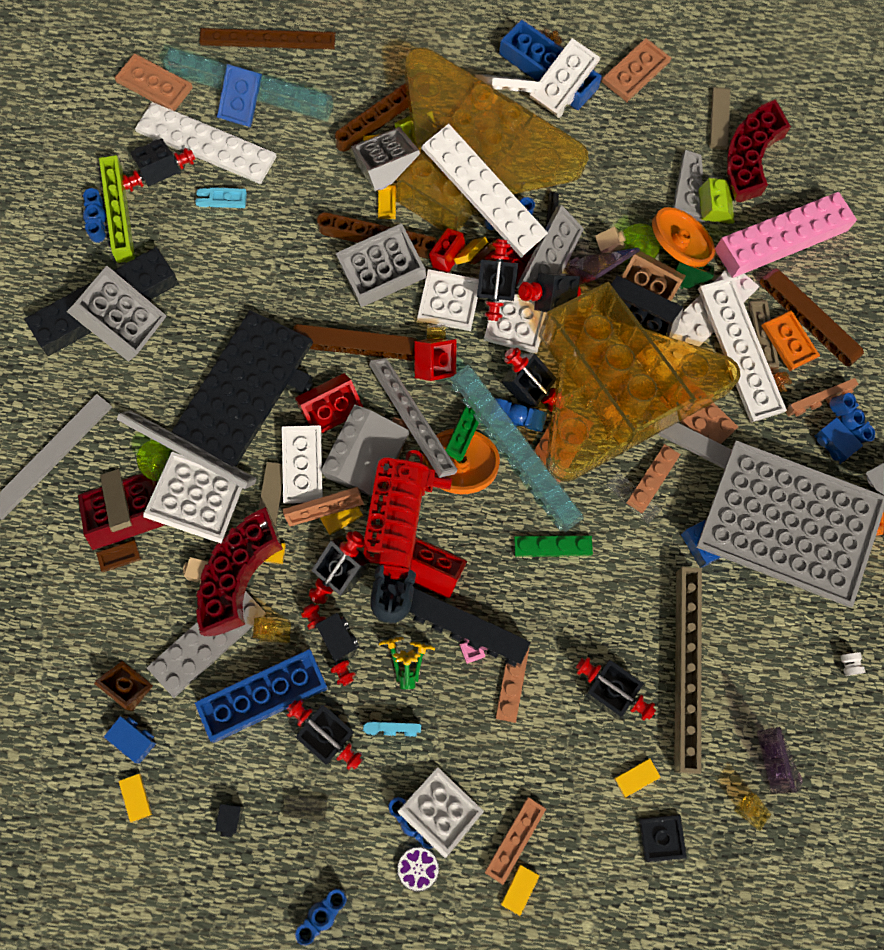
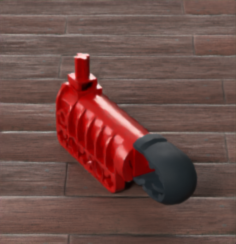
M417 450L409 451L406 454L405 460L382 458L378 462L364 538V558L368 562L379 564L375 569L374 577L376 580L373 582L370 607L373 614L385 623H397L403 620L409 613L412 605L413 584L415 583L416 573L411 570L422 496L425 495V491L432 493L433 487L451 489L452 478H439V476H435V470H430L429 467L423 465V455ZM417 456L420 461L418 463L409 461V458ZM385 464H389L390 468L388 470H384L383 466ZM383 482L387 483L386 489L382 488ZM379 495H383V502L379 501ZM379 507H381V514L378 513ZM376 519H380V525L376 524ZM373 532L377 533L376 538L372 537ZM367 551L375 552L378 554H375L374 557H370V553H367ZM389 576L391 579L397 580L399 578L405 579V593L401 594L398 590V585L389 584L388 588L384 590V594L387 595L386 600H383V590H381V587L384 585V577ZM398 596H401L400 603L396 601Z

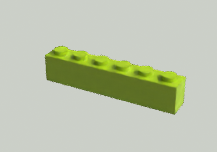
M117 155L99 158L111 251L117 263L128 262L135 259L126 190L123 185V168Z

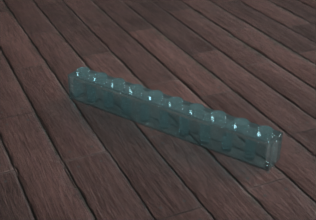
M169 48L163 60L167 71L180 78L222 90L227 64ZM262 75L257 101L328 122L333 110L332 95Z
M466 365L450 378L453 382L451 384L452 388L457 394L460 392L463 395L464 399L462 401L468 408L472 407L475 411L474 417L480 424L484 423L487 427L485 432L491 439L493 437L498 442L496 444L497 448L502 454L506 453L510 458L507 460L513 469L517 468L520 471L519 477L525 484L529 483L532 487L531 493L537 500L540 498L544 503L542 507L548 515L552 514L556 519L554 524L560 531L564 530L567 532L582 521L585 516L470 365Z

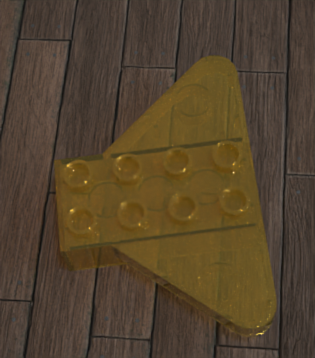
M416 48L408 53L405 63V83L413 142L420 151V154L398 177L396 202L443 232L447 228L459 232L476 210L475 206L422 149L424 143L448 124L451 125L512 194L573 182L582 176L589 156L586 147L581 142L435 51L428 48Z
M609 282L548 311L538 336L559 364L546 455L548 472L560 481L575 480L729 394L738 383L741 376L738 364L726 355L644 329Z

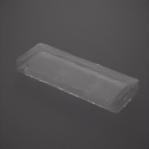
M619 471L605 485L647 524L661 511L652 501L643 513L628 505L626 502L636 487Z

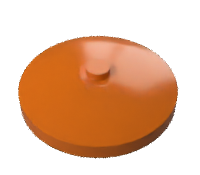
M672 207L662 208L652 220L654 235L660 245L672 257L693 267H703L712 260L715 255L713 240L704 226L694 217Z
M454 429L445 430L436 435L444 449ZM475 431L464 458L458 462L450 457L457 468V472L454 475L445 476L452 478L451 489L442 490L454 494H472L485 489L494 481L498 474L500 457L496 446L488 437ZM423 453V465L429 467L430 470H434Z

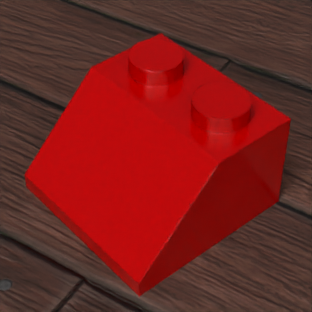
M424 339L415 341V378L435 381L456 376L457 339Z

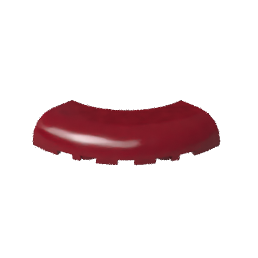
M776 99L761 105L756 111L749 114L739 125L731 140L727 156V177L730 190L736 202H744L763 194L768 186L762 165L764 152L775 142L784 139L791 128Z
M266 507L247 516L242 523L232 528L222 543L216 545L211 553L212 556L208 564L204 566L200 577L199 591H197L196 595L198 598L196 609L199 632L203 636L220 635L245 625L243 599L250 578L266 559L283 550L278 532Z

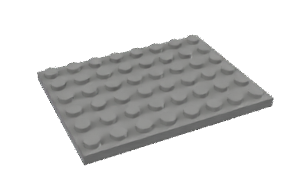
M735 441L696 547L851 608L854 605L884 512V496Z

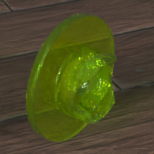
M634 224L622 231L626 238L624 241L626 248L616 252L624 265L628 266L637 250L654 259L656 258L660 249V243L656 239L651 226Z
M150 440L144 443L138 450L136 456L137 466L143 475L158 482L171 452L175 451L155 440Z

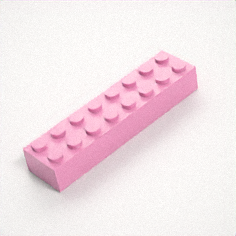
M837 192L721 238L715 247V251L731 277L734 278L847 232L857 219L840 193Z

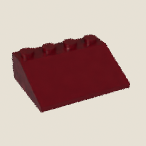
M154 470L123 480L132 526L112 532L109 526L102 487L78 495L83 534L92 550L165 526V524L143 517L158 483Z

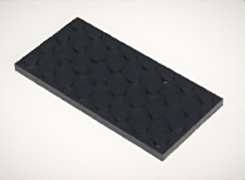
M249 310L173 428L172 433L198 446L226 464L236 467L314 342L298 332Z

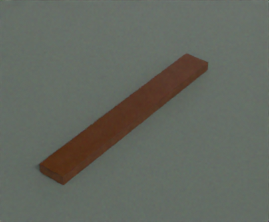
M201 28L199 42L200 46L335 49L336 35L335 32Z

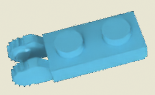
M203 188L197 190V196L209 198H198L196 206L246 208V189Z
M367 722L364 725L363 731L368 735H376L379 731H384V735L396 736V732H404V736H417V732L421 733V724Z

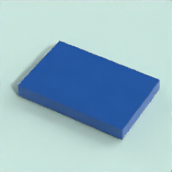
M227 64L217 118L251 127L262 74Z

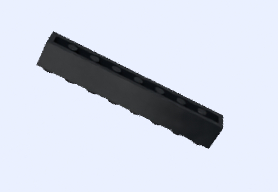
M389 576L384 577V585L381 587V590H383V600H386L387 595L384 594V590L388 588L389 584L398 585V590L401 594L405 593L404 583L391 579ZM414 588L412 605L407 614L413 617L414 622L420 625L426 623L437 633L442 634V632L450 634L449 638L457 642L463 640L468 643V647L477 651L480 648L486 651V655L493 659L499 657L505 660L504 663L510 667H521L530 647V641ZM398 596L396 600L399 603L401 596Z

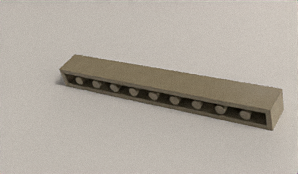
M681 567L676 572L674 773L701 774L702 568Z

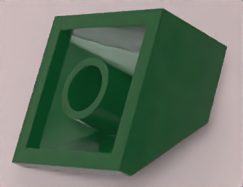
M678 261L675 268L676 271L686 275L679 287L680 289H684V287L689 289L712 279L714 276V266L710 264L703 267H693Z

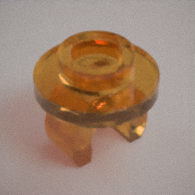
M558 30L553 31L551 34L550 32L546 33V37L557 45L562 43Z
M778 372L773 376L777 388L781 392L787 391L784 383L786 385L792 384V380L787 372Z

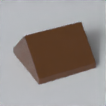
M123 661L94 682L98 688L129 711H133L153 687L151 683Z

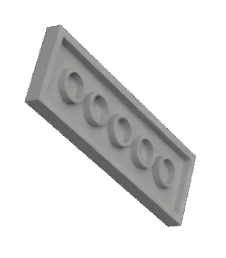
M562 205L556 207L545 229L548 234L538 242L516 285L518 290L523 282H537L538 273H563L584 228ZM529 300L535 306V301Z
M245 591L243 599L245 625L220 635L203 636L199 632L198 623H196L155 659L147 669L168 693L175 698L263 618L266 612Z

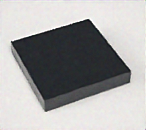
M680 814L638 819L644 863L687 859Z

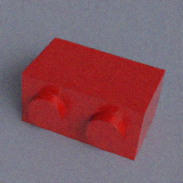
M450 228L446 229L429 253L433 268L449 273L455 264L454 258L466 247L463 233Z

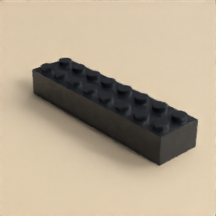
M157 247L113 270L149 301L179 285L174 272ZM92 282L24 318L40 347L48 357L92 333L67 312Z

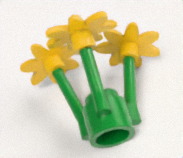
M403 637L389 638L379 642L378 645L388 644V649H391L396 671V682H399V688L404 690L415 689V682L419 681L423 654H425L426 649L435 650L434 646L426 645L425 643L421 644L420 642H410V645L418 647V653H414L413 650L407 653L401 650L400 653H396L395 642L404 640ZM403 661L405 670L400 673L398 662ZM411 661L417 662L414 674L412 670H409Z

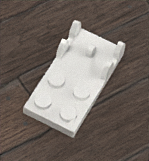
M572 38L539 81L542 82L541 90L535 89V92L530 93V98L560 118L563 115L564 107L566 104L570 105L572 103L575 92L600 61V57Z
M321 426L282 427L283 504H302L323 497Z

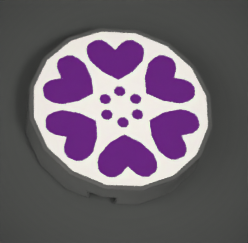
M412 847L401 855L397 864V875L400 882L407 889L414 892L425 891L431 888L437 881L439 863L436 856L429 849Z

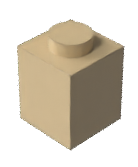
M615 226L595 236L599 249L605 256L626 248L624 244L626 240L625 235Z
M190 557L183 567L184 577L189 581L200 583L202 571L205 564H208V561Z

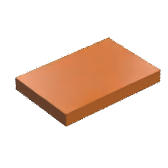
M792 310L761 325L789 372L820 356Z

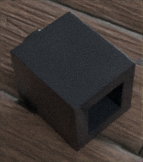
M296 369L285 389L301 395L313 388L312 377Z
M220 804L215 831L221 832L220 836L233 838V834H239L244 807Z

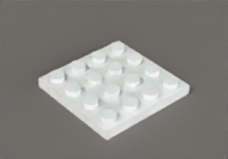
M171 452L143 517L222 543L242 487L183 455Z

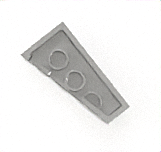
M685 150L682 154L672 208L680 209L696 220L705 222L701 218L699 188L704 184L702 183V156Z

